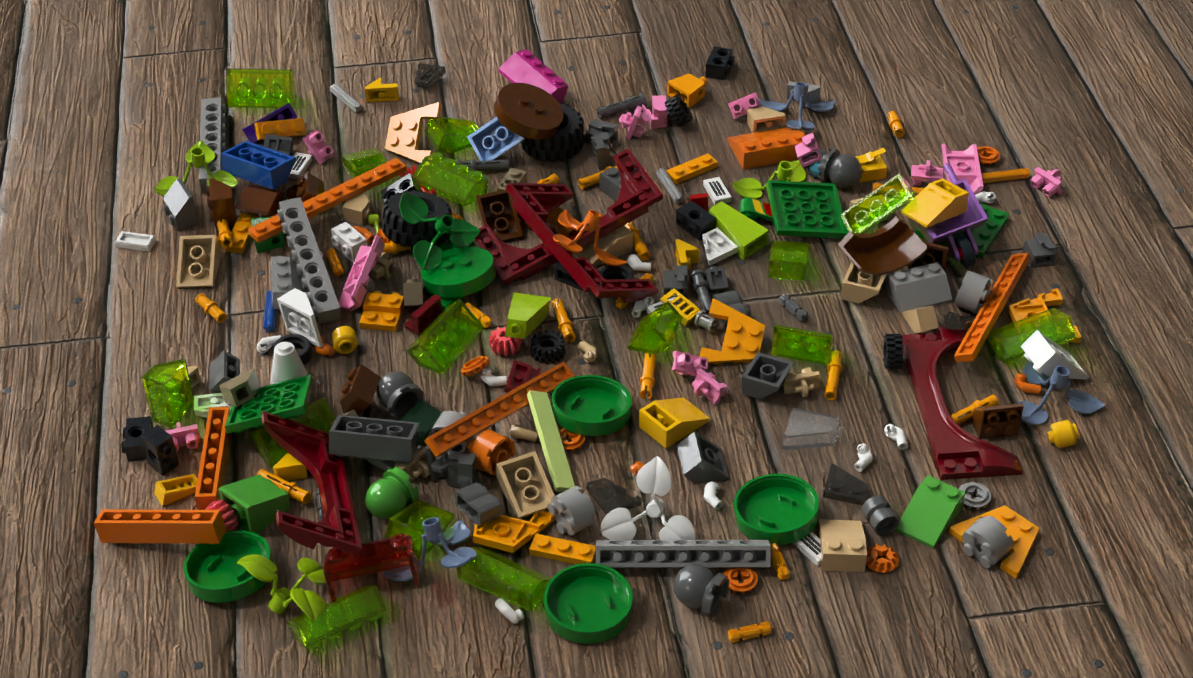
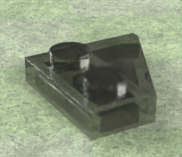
M419 63L414 80L415 86L424 89L431 88L446 73L445 67Z
M947 312V315L942 314V323L945 329L966 330L970 328L976 317L959 316V313Z
M831 464L823 497L863 505L866 501L869 485L835 464Z
M606 478L587 483L586 490L606 515L616 508L631 509L641 506V497L633 498L626 494L627 490L625 488L615 485Z

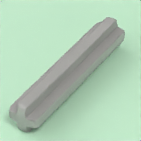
M337 84L330 86V92L355 113L362 110V105Z
M660 168V170H657V177L676 204L683 202L682 194L665 169Z

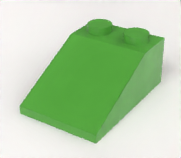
M927 475L917 488L895 531L934 549L962 511L966 492Z

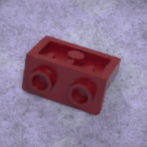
M435 294L419 309L415 310L411 315V319L405 323V328L418 335L442 315L441 297Z

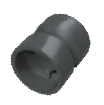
M873 496L862 506V513L870 521V525L877 535L884 536L890 534L898 527L900 520L884 496Z

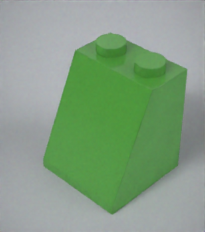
M261 475L227 484L218 489L221 501H226L234 510L238 518V527L243 531L258 534L276 520L277 510L286 512L290 509L288 493Z

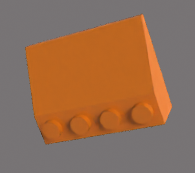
M784 127L727 137V141L744 170L778 164L781 161L799 160L795 145L803 142L802 137L805 134L798 129Z

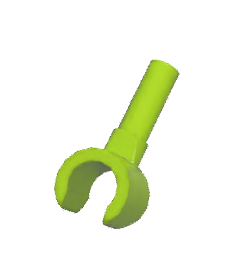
M369 214V225H375L376 233H378L380 229L379 215Z

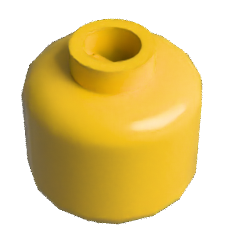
M340 326L333 331L332 343L334 349L340 354H349L357 348L358 340L353 328Z
M1070 420L1051 424V431L1047 432L1050 444L1054 443L1058 449L1073 446L1076 444V439H1079L1076 424L1071 423Z

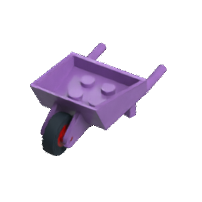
M946 163L943 168L951 182L969 192L967 211L931 227H924L920 223L912 221L928 243L936 244L944 241L950 248L955 261L961 260L965 267H970L976 264L975 255L979 252L971 230L983 226L988 217L966 178L958 180L950 164ZM900 182L894 184V188L901 201L906 206L914 198L909 199Z

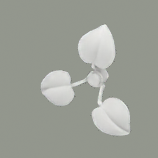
M659 456L645 464L636 476L639 489L643 493H651L653 498L647 505L646 510L631 519V513L627 508L613 509L604 517L600 526L601 535L610 540H632L637 530L633 522L648 514L652 518L661 517L662 524L665 527L659 532L660 540H696L693 524L685 516H672L668 523L665 520L666 515L663 513L666 509L665 502L656 497L655 494L659 496L666 495L671 489L672 479L668 467Z

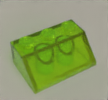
M667 301L640 320L627 348L655 355L661 351H667L672 346L671 342L676 337V331L681 327L680 323L683 317Z
M774 324L773 356L822 365L829 364L834 344L833 335Z
M180 359L154 365L142 377L152 421L172 428L194 405V395L186 360Z

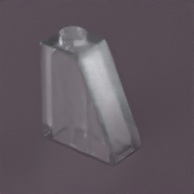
M793 408L784 433L783 450L835 446L836 439L841 438L843 426H839L840 417Z

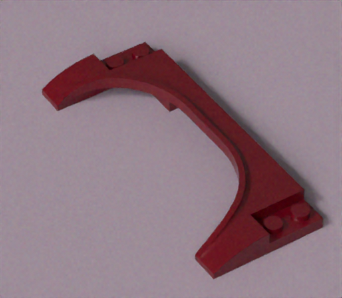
M629 149L613 156L620 173L621 187L616 202L607 208L608 212L601 218L598 224L601 226L598 239L648 213L649 206L664 199L661 191ZM488 224L479 228L480 233L475 238L480 248L492 254L496 273L504 285L519 277L524 280L558 261L544 243L532 249L513 247L501 241L492 232ZM593 230V232H583L576 244L583 248L594 242L596 230ZM579 231L568 236V238L573 241Z
M507 184L506 190L514 199L512 206L584 292H593L597 298L620 297L624 303L639 301L658 292L656 286L649 279H605L586 257H574L568 250L553 240L555 234L549 227L547 218L551 211L574 196V193L566 184Z
M939 327L938 333L902 335L903 355L940 479L1022 475L1023 471L1017 456L966 432L951 418L946 409L936 377V365L946 352L959 348L968 330L955 327Z
M262 411V424L268 434L284 450L301 462L315 478L319 487L324 514L321 521L314 522L277 510V526L293 541L314 550L316 544L320 543L325 547H334L345 553L359 555L362 546L343 457L329 454V433Z

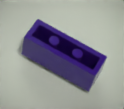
M288 103L256 122L296 119L298 117L291 104ZM256 122L242 129L248 140L252 143L258 141L254 125Z

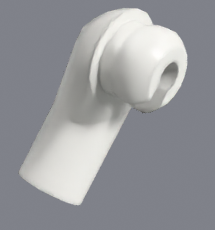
M635 254L628 256V264L634 271L651 272V263L642 262Z
M281 335L262 338L257 344V351L260 353L268 352Z
M893 424L886 425L884 428L886 436L897 442L899 450L907 449L908 444L905 432Z
M864 443L857 446L859 460L854 464V468L858 472H862L873 460L870 449Z
M710 481L705 485L704 500L715 510H719L723 506V502L716 496V493H718L717 489H720L718 483Z
M503 598L496 600L495 607L511 623L518 624L519 621L524 619L522 610L517 609L514 611Z

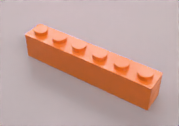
M209 407L195 492L198 510H205L212 502L221 500L218 489L224 486L231 433L227 434L225 429L230 413L229 407Z
M102 509L94 521L101 543L219 544L227 530L220 510Z

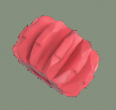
M505 326L504 328L497 327L496 331L491 332L489 345L493 353H497L498 356L503 354L507 357L508 354L514 355L515 352H519L522 339L505 336Z
M217 500L205 508V510L221 511L227 529L226 532L237 529L239 525L238 518L226 501Z

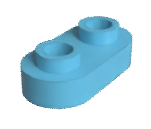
M821 150L822 157L825 154L824 150ZM820 161L810 165L809 173H812V177H818L821 174V171L818 170Z

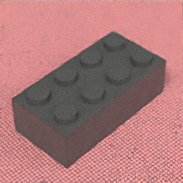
M338 415L329 431V454H335L338 457L354 456L358 459L374 458L378 461L393 460L398 463H407L412 461L419 445V423Z

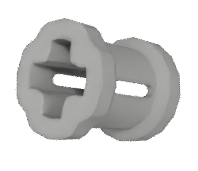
M703 310L697 313L694 320L695 326H701L710 333H713L719 324V319L709 317Z

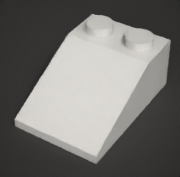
M294 288L277 298L286 330L293 334L303 335L310 343L321 348L323 344L308 295Z
M1039 330L1021 345L1025 351L1024 356L1031 363H1034L1033 368L1039 374L1045 373L1050 377L1055 367L1062 365L1070 370L1069 379L1087 380L1089 378L1088 374L1068 351Z

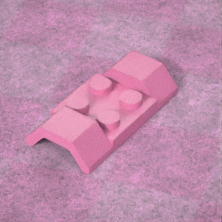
M942 144L943 166L949 163L958 180L966 178L975 195L983 190L976 144H972L965 151H951L946 144ZM944 170L945 180L951 182L946 171Z
M375 236L371 247L360 246L338 300L340 309L354 311L361 306L367 291L364 286L370 279V276H368L369 272L380 259L385 247L380 236Z

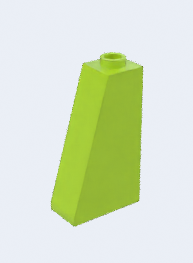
M721 201L709 209V213L716 217V228L721 230L738 246L736 254L742 260H745L768 244V229Z
M514 292L507 318L505 336L525 339L549 316L551 297Z

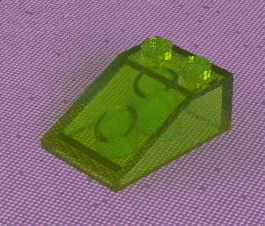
M440 116V119H429L424 133L436 151L440 153H453L472 147L467 136L479 128L471 120Z
M773 240L770 251L768 278L805 281L809 243Z
M417 500L389 519L384 542L390 544L395 549H402L410 552L413 556L421 557L423 542L421 535L425 534L422 525L423 521L431 517L439 518L442 531L444 532L454 519L455 514ZM428 540L426 544V554L429 551H431L435 545L431 544Z

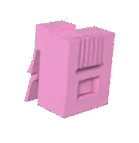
M666 95L652 96V114L642 104V111L649 115L648 121L651 124V129L667 127Z
M813 133L802 137L803 142L795 145L797 157L803 168L822 159L820 147Z

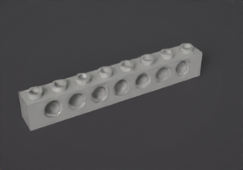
M221 97L201 99L200 140H203L215 154L214 161L207 164L211 174L217 170H223L221 153L226 151V105L222 104ZM204 165L199 168V181L201 192L207 193V179L210 177Z
M301 197L279 202L278 218L283 220L282 229L284 234H288V237H286L288 247L293 249L291 251L293 261L298 263L296 264L298 275L303 277L301 278L302 287L307 289L306 294L309 297V302L312 303L313 307L311 308L314 316L317 317L319 324L341 319L340 306Z
M596 540V564L608 567H686L692 564L705 567H770L771 545L769 540Z

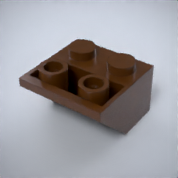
M306 172L297 179L292 187L286 190L285 199L290 200L301 197L302 202L307 201L324 192V182Z
M213 178L209 179V186H206L211 222L214 221L215 227L218 228L217 222L219 220L222 222V219H225L229 226H235L237 218L231 186Z
M254 185L245 186L235 204V209L241 210V213L244 214L257 213L258 217L275 216L277 210L280 209L279 202L284 199V192Z
M1023 403L974 408L972 424L978 438L985 439L1018 435L1024 408Z

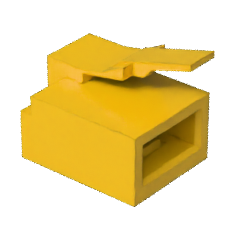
M885 148L855 156L862 166V176L859 180L861 183L886 178L887 166L880 156L886 153Z

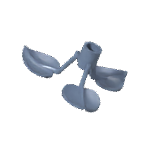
M803 82L795 83V90L791 92L787 104L764 101L759 98L761 107L782 112L788 109L793 97H795V101L800 102L799 120L787 121L786 125L792 129L814 130L815 127L812 122L802 121V107L805 99L807 102L805 103L806 107L822 112L831 111L835 100L810 102L809 85Z
M1029 360L1025 364L1023 374L1027 376L1026 381L1036 385H1050L1038 406L1030 401H1020L1017 403H1023L1024 406L1021 417L1023 422L1037 426L1047 421L1048 413L1041 408L1053 388L1061 389L1066 386V397L1070 399L1068 404L1078 413L1092 414L1104 408L1105 404L1093 396L1080 390L1070 391L1069 385L1071 381L1068 380L1070 370L1062 365L1056 366L1049 377L1045 373L1039 374L1033 368L1034 363H1031Z
M428 518L422 523L425 534L421 535L423 540L421 561L415 559L404 561L390 570L383 571V574L394 581H408L423 572L421 567L425 565L427 540L431 544L444 547L448 554L441 559V565L444 568L452 569L463 566L477 557L475 550L470 547H459L452 552L448 545H457L466 541L471 536V532L461 519L443 532L439 518Z

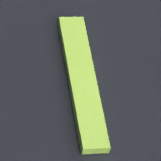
M529 390L527 398L554 490L564 492L574 487L575 484L547 392Z

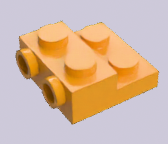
M380 291L367 292L359 327L362 329L397 332L405 309L404 296L396 292L391 295L382 294Z

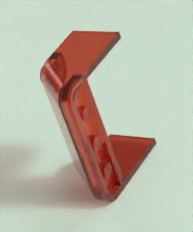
M404 533L397 534L391 538L362 543L359 555L345 553L337 548H331L325 555L324 576L332 603L337 600L338 580L410 565L415 586L419 585L418 551L411 536Z

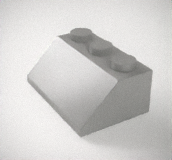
M271 256L270 283L272 307L276 310H280L277 298L294 288L305 293L307 292V289L302 287L301 278L303 277L298 275L296 264L298 263L290 257Z
M938 262L887 274L885 292L900 314L903 311L919 307L938 306L952 302L947 275Z

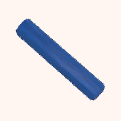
M271 291L266 292L263 329L269 332L274 330L276 309L272 307Z

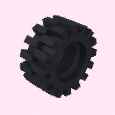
M676 94L665 102L669 116L672 117V120L679 127L693 120L692 113L689 111L690 108L687 107V103L684 102L680 95Z
M544 330V333L539 331L538 335H533L530 345L532 358L534 357L535 361L539 360L541 364L543 361L545 364H548V362L554 364L555 360L559 362L561 361L560 358H564L565 339L559 332L554 333V330L550 332Z
M885 334L883 341L884 368L901 369L903 365L902 335Z

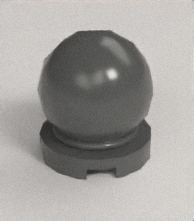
M829 148L830 152L828 155L824 154L820 161L818 170L821 171V175L818 176V179L824 182L831 180L833 184L840 188H848L857 184L862 176V166L859 160L851 154L840 155L838 149Z
M394 371L386 373L378 383L376 389L380 404L387 408L389 414L395 420L405 421L406 417L410 415L416 416L425 403L423 399L424 392L403 372Z
M692 564L678 572L673 582L674 593L685 606L696 609L702 607L703 614L714 617L721 608L717 606L721 597L726 598L730 579H727L728 576L721 573L714 577L712 571L705 566Z

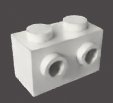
M347 222L331 229L333 246L354 263L360 246H367V239Z

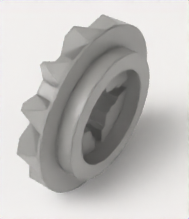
M969 482L959 487L960 490L966 492L963 505H967L969 509L971 507H975L977 510L980 507L986 508L987 504L991 501L989 489L982 484ZM975 493H977V494H976L977 497H976L975 499H972L971 497H972Z

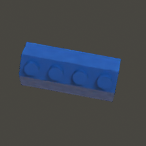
M244 141L221 153L223 171L272 190L286 183L296 161V157L249 141Z

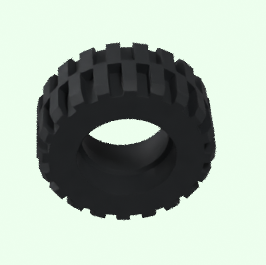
M562 104L563 120L556 134L542 140L525 138L520 142L522 149L534 159H541V161L545 162L563 161L566 158L573 157L584 145V120L577 110L575 111L574 108Z
M412 190V192L403 191L402 193L398 192L391 195L384 202L381 227L384 235L389 240H392L395 244H401L403 247L414 248L415 244L421 240H426L431 244V241L438 234L435 229L436 221L422 223L419 220L417 224L412 225L403 219L399 203L404 192L421 198L427 204L428 215L423 219L435 218L437 216L441 218L445 214L452 216L449 204L443 198H438L435 194ZM447 232L442 234L434 243V246L441 245L448 238L449 234Z

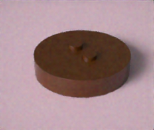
M511 83L504 86L500 90L494 104V112L498 120L513 133L529 139L542 140L554 136L563 120V110L559 102L545 90L531 84Z

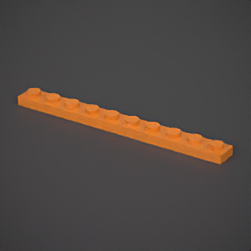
M397 158L392 159L302 202L308 219L406 172V165ZM277 214L248 228V233L255 241L260 243L282 232L283 220H279Z
M1029 253L1012 254L957 349L954 355L956 362H971L976 359L1031 259Z
M562 362L432 434L424 441L437 458L528 406L527 393L529 390L547 392L549 394L554 391L558 384L575 377V375L566 363Z

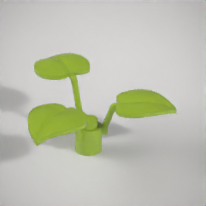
M203 140L198 141L186 153L185 159L188 167L182 180L184 184L187 181L192 165L195 168H201L204 165L210 177L207 179V186H209V179L211 178L231 186V188L238 185L236 178L229 172L217 170L211 174L207 164L214 161L215 154ZM168 176L163 178L154 188L155 192L165 196L178 177Z
M799 160L792 162L781 161L777 171H774L769 180H773L777 176L779 181L803 182L806 178V172ZM743 178L732 183L735 191L744 198L759 199L762 197V191L766 189V184L762 187L761 183L754 178Z
M256 554L247 555L238 560L237 564L242 565L255 578L263 582L273 581V588L270 592L273 597L268 607L274 613L283 614L289 603L294 601L314 623L325 610V601L317 593L298 588L307 577L316 585H324L329 582L331 573L324 569L317 561L310 558L300 559L297 567L304 575L301 576L291 590L285 587L277 590L278 575L275 574L277 566L271 560Z

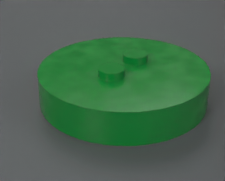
M458 247L443 251L442 260L438 266L432 270H423L421 268L424 289L429 294H436L442 298L462 297L475 293L488 286L496 275L492 254L479 247Z
M581 375L564 380L556 386L552 393L551 407L555 421L564 429L580 435L599 436L618 431L627 424L631 415L632 399L627 388L613 379L598 375Z
M787 474L759 476L748 481L738 490L734 499L735 522L739 530L752 540H769L770 544L776 543L778 545L793 543L809 535L816 527L819 520L818 495L809 483L796 476Z
M238 530L225 532L219 544L196 545L187 555L183 567L190 591L199 599L216 603L231 602L251 595L266 582L255 578L237 562L242 557L252 554L264 556L273 562L269 544L262 536L256 533Z
M582 563L567 567L553 576L545 588L544 613L547 623L559 636L572 642L593 644L607 641L621 633L630 622L632 616L633 595L628 581L619 572L605 565Z

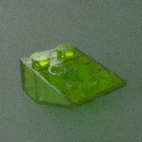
M374 148L341 156V160L351 179L387 162L382 152Z

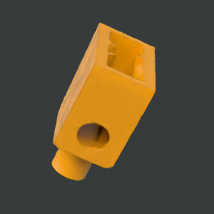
M686 74L669 80L667 95L670 97L676 94L680 95L684 102L687 103V107L690 108L705 96V86L708 84L707 79L703 76L696 78L692 74Z

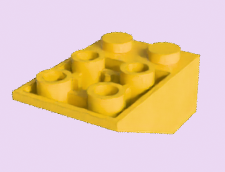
M942 178L929 183L901 210V213L924 227H931L966 212L969 192Z
M684 397L655 400L639 410V427L665 449L711 421V418Z

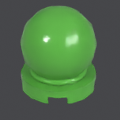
M398 467L389 468L383 473V479H379L371 484L366 493L365 503L374 517L382 520L393 519L404 511L406 504L410 505L419 498L418 487L414 488L409 482L411 477L405 471Z

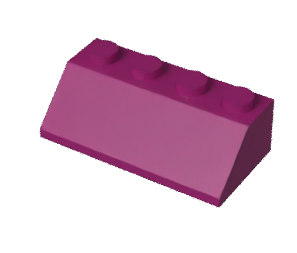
M527 49L515 52L498 70L511 83H526L537 86L551 94L559 103L564 101L569 85Z

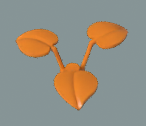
M567 209L559 215L558 222L568 229L579 231L573 241L561 234L553 236V240L572 253H581L583 248L576 244L583 232H593V230H596L594 252L597 253L596 257L610 266L618 267L627 264L628 261L621 260L598 248L599 230L601 228L598 224L602 218L599 212L589 210L582 223L573 218Z

